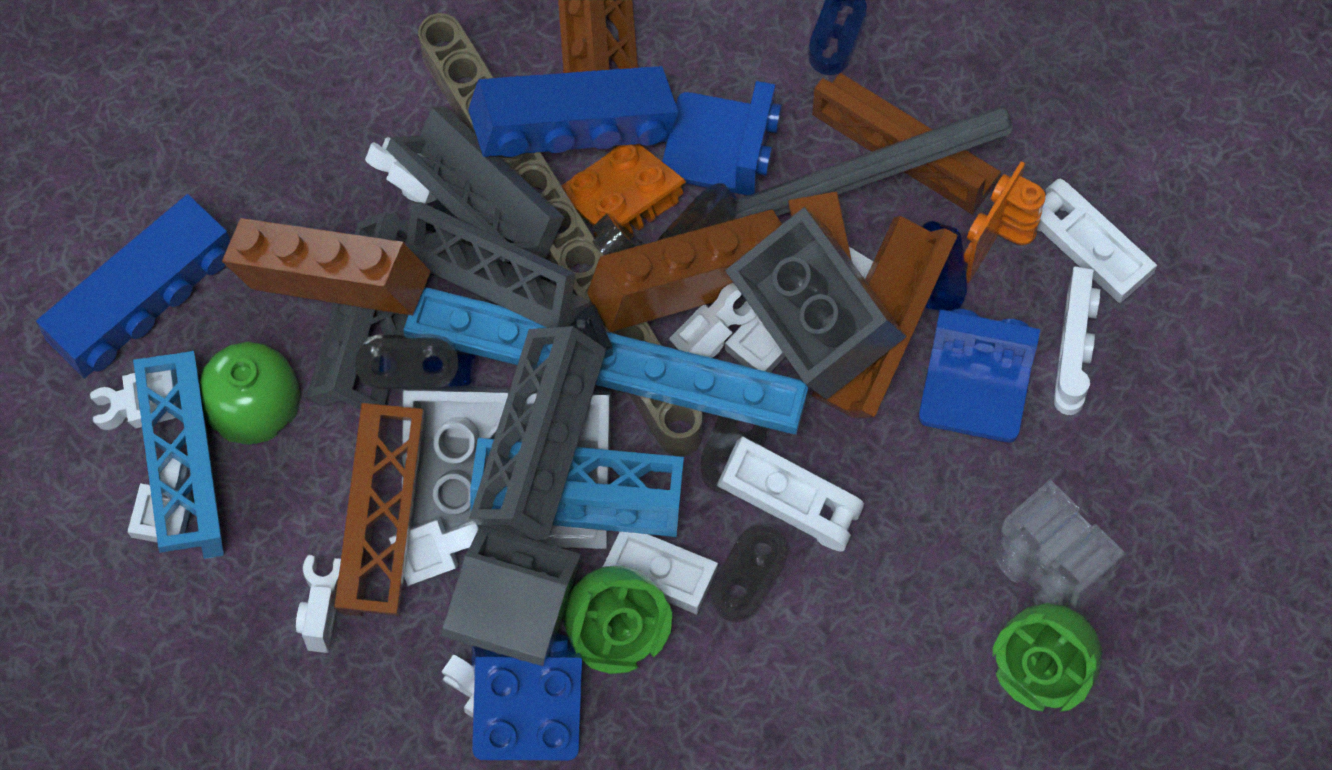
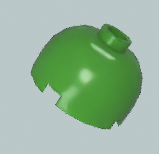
M248 341L227 346L212 356L203 368L199 380L204 418L212 429L219 432L220 436L229 442L250 445L269 441L277 436V432L283 429L288 422L291 423L297 415L301 395L296 373L286 358L267 344Z
M625 565L604 566L587 573L574 585L566 604L564 626L573 649L576 653H581L583 661L590 668L604 673H626L639 668L636 662L644 659L649 653L654 658L662 650L671 633L672 611L662 590L642 571Z
M1044 603L1027 607L1007 622L993 646V656L996 654V662L999 667L996 676L1001 686L1014 700L1032 710L1042 712L1045 707H1062L1059 712L1071 710L1084 701L1097 680L1102 667V647L1094 627L1082 614L1063 605Z

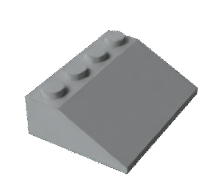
M410 385L403 390V407L420 408L425 412L410 528L438 517L441 518L445 531L470 521V486L478 438H495L510 387ZM594 389L576 447L611 450L612 390ZM537 390L526 399L522 411L523 414L534 404L538 393ZM403 420V443L409 440L411 421ZM407 453L402 456V467L404 469ZM599 466L588 473V476L595 483L609 484L610 467ZM484 525L531 539L509 525ZM552 525L548 540L535 541L561 548L606 549L607 530Z

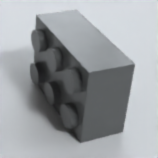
M805 207L725 270L803 382L826 400L907 337L828 228Z

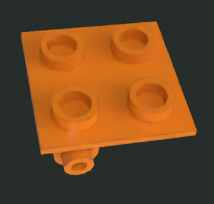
M633 144L615 147L610 153L582 172L574 175L561 186L577 212L598 229L594 232V236L599 244L606 248L610 244L614 247L618 246L622 240L633 234L630 223L638 231L644 228L640 214L651 223L655 220V216H659L670 207L679 203L678 197L683 195L681 185L686 182L684 178L643 146Z
M1022 161L1011 177L1003 174L992 193L991 201L995 203L989 214L985 215L980 212L968 232L967 239L971 242L962 259L963 262L968 264L965 282L967 283L971 281L998 235L1018 245L1030 244L1036 237L1045 202V192L1039 185L1022 177L1025 163Z

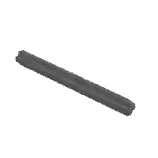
M999 106L734 200L730 204L732 218L735 220L773 209L776 216L789 212L788 200L836 191L837 195L1009 135L1013 131L1009 112L1005 106Z

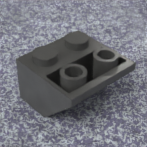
M480 525L465 555L441 636L521 661L544 666L564 621L566 604L576 584L581 554Z

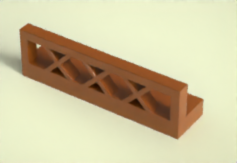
M558 0L563 73L610 70L609 57L613 59L619 69L638 68L632 0ZM606 15L618 30V42L606 27Z
M839 73L832 83L822 78L814 88L812 115L871 152L933 130L842 73ZM967 150L904 171V173L972 215L1000 180L1001 171Z
M902 216L893 218L865 280L907 337L827 400L815 391H813L812 397L853 418L875 417L955 243L957 234L946 228L930 232Z
M361 403L334 606L343 615L362 616V612L399 616L425 414L423 409ZM388 419L411 421L409 440L391 453L385 446ZM407 453L404 469L397 460ZM393 464L404 478L403 488L401 492L384 504L378 496L381 472ZM400 504L399 519L397 520L391 513V510ZM386 515L397 528L396 542L377 555L371 547L374 523ZM394 554L391 572L384 564V561ZM378 566L391 580L388 602L364 600L367 576Z

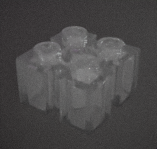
M1051 479L1005 518L1001 530L1003 537L998 541L995 555L998 557L997 564L1010 580L1018 583L1020 580L1023 583L1027 581L1037 591L1033 596L1036 605L1044 603L1063 605L1082 614L1112 587L1117 575L1115 571L1120 568L1125 552L1096 524L1091 526L1079 514L1080 508Z

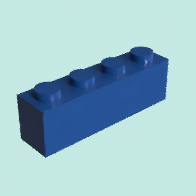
M662 66L478 79L468 108L483 157L500 155L514 157L524 153L548 151L551 153H561L567 150L585 148L608 149L613 146L633 144L654 145L667 141L679 113Z
M186 194L39 317L36 323L45 340L85 379L93 371L98 372L108 367L115 359L117 351L132 338L139 339L147 334L153 327L155 318L168 307H176L182 304L190 296L193 286L207 274L214 275L226 266L222 259L230 243L228 233L189 194Z

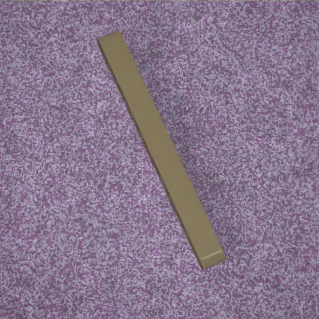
M444 13L430 15L422 21L418 31L424 64L456 116L475 133L468 108L478 79L493 78L465 31L453 16ZM441 41H448V42H450V43H449L448 45H446V46H442V47L434 46V44H436L437 42H441ZM463 77L472 78V80L467 83L455 82ZM540 152L524 153L511 158L500 156L533 188L544 190L540 194L564 216L561 226L568 229L556 235L545 259L568 270L580 263L592 266L587 272L575 274L572 292L591 302L587 292L599 258L604 256L601 248ZM601 319L605 331L608 333L661 345L647 322L609 332ZM628 393L659 445L667 453L673 456H686L699 448L703 434V414L701 411ZM675 421H685L692 428L684 433H675L669 430L668 426Z

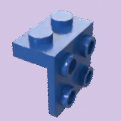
M756 81L751 104L691 92L680 94L676 104L679 113L668 136L662 162L684 178L685 184L742 195L754 194L759 175L767 176L770 167L773 147L766 146L769 132L777 134L781 119L782 105L774 103L775 84Z
M940 309L919 411V421L921 424L1007 443L1014 442L1018 438L1040 329L1029 327L1028 324L1017 319L997 321L979 317L975 312L966 309H954L952 311Z
M557 634L544 666L472 646L471 661L474 671L472 750L474 756L479 760L568 761L574 759L579 751L582 656L581 653L575 652L569 638L565 635Z

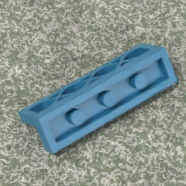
M190 351L135 359L133 364L159 553L201 546L204 559L222 556L224 551L195 353ZM176 369L178 383L165 398L148 388L146 374ZM179 396L181 409L173 405ZM150 401L158 405V407L152 412V414L150 408ZM166 412L184 424L183 431L171 445L155 435L153 427ZM185 443L188 456L179 451ZM156 447L164 451L163 455L158 460ZM172 458L189 468L191 474L178 491L160 481L159 474ZM192 489L195 504L186 498ZM162 493L171 499L165 507ZM179 505L197 516L198 531L168 536L166 521Z
M478 438L470 486L471 510L494 439ZM517 441L511 447L508 455L510 460L519 452L522 442ZM576 447L553 526L677 537L684 457ZM599 466L611 467L620 477L610 484L595 483L588 476V473ZM650 471L672 473L670 490L647 488L639 478ZM507 486L496 495L492 509H501L507 492Z

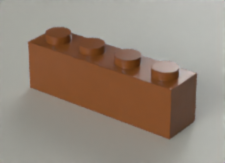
M773 209L601 256L587 295L593 305L596 306L609 332L713 303L717 300L719 293L725 286L734 283L725 270L774 232L782 223Z
M240 218L222 259V262L249 288L257 291L412 316L431 272L407 245L401 241Z

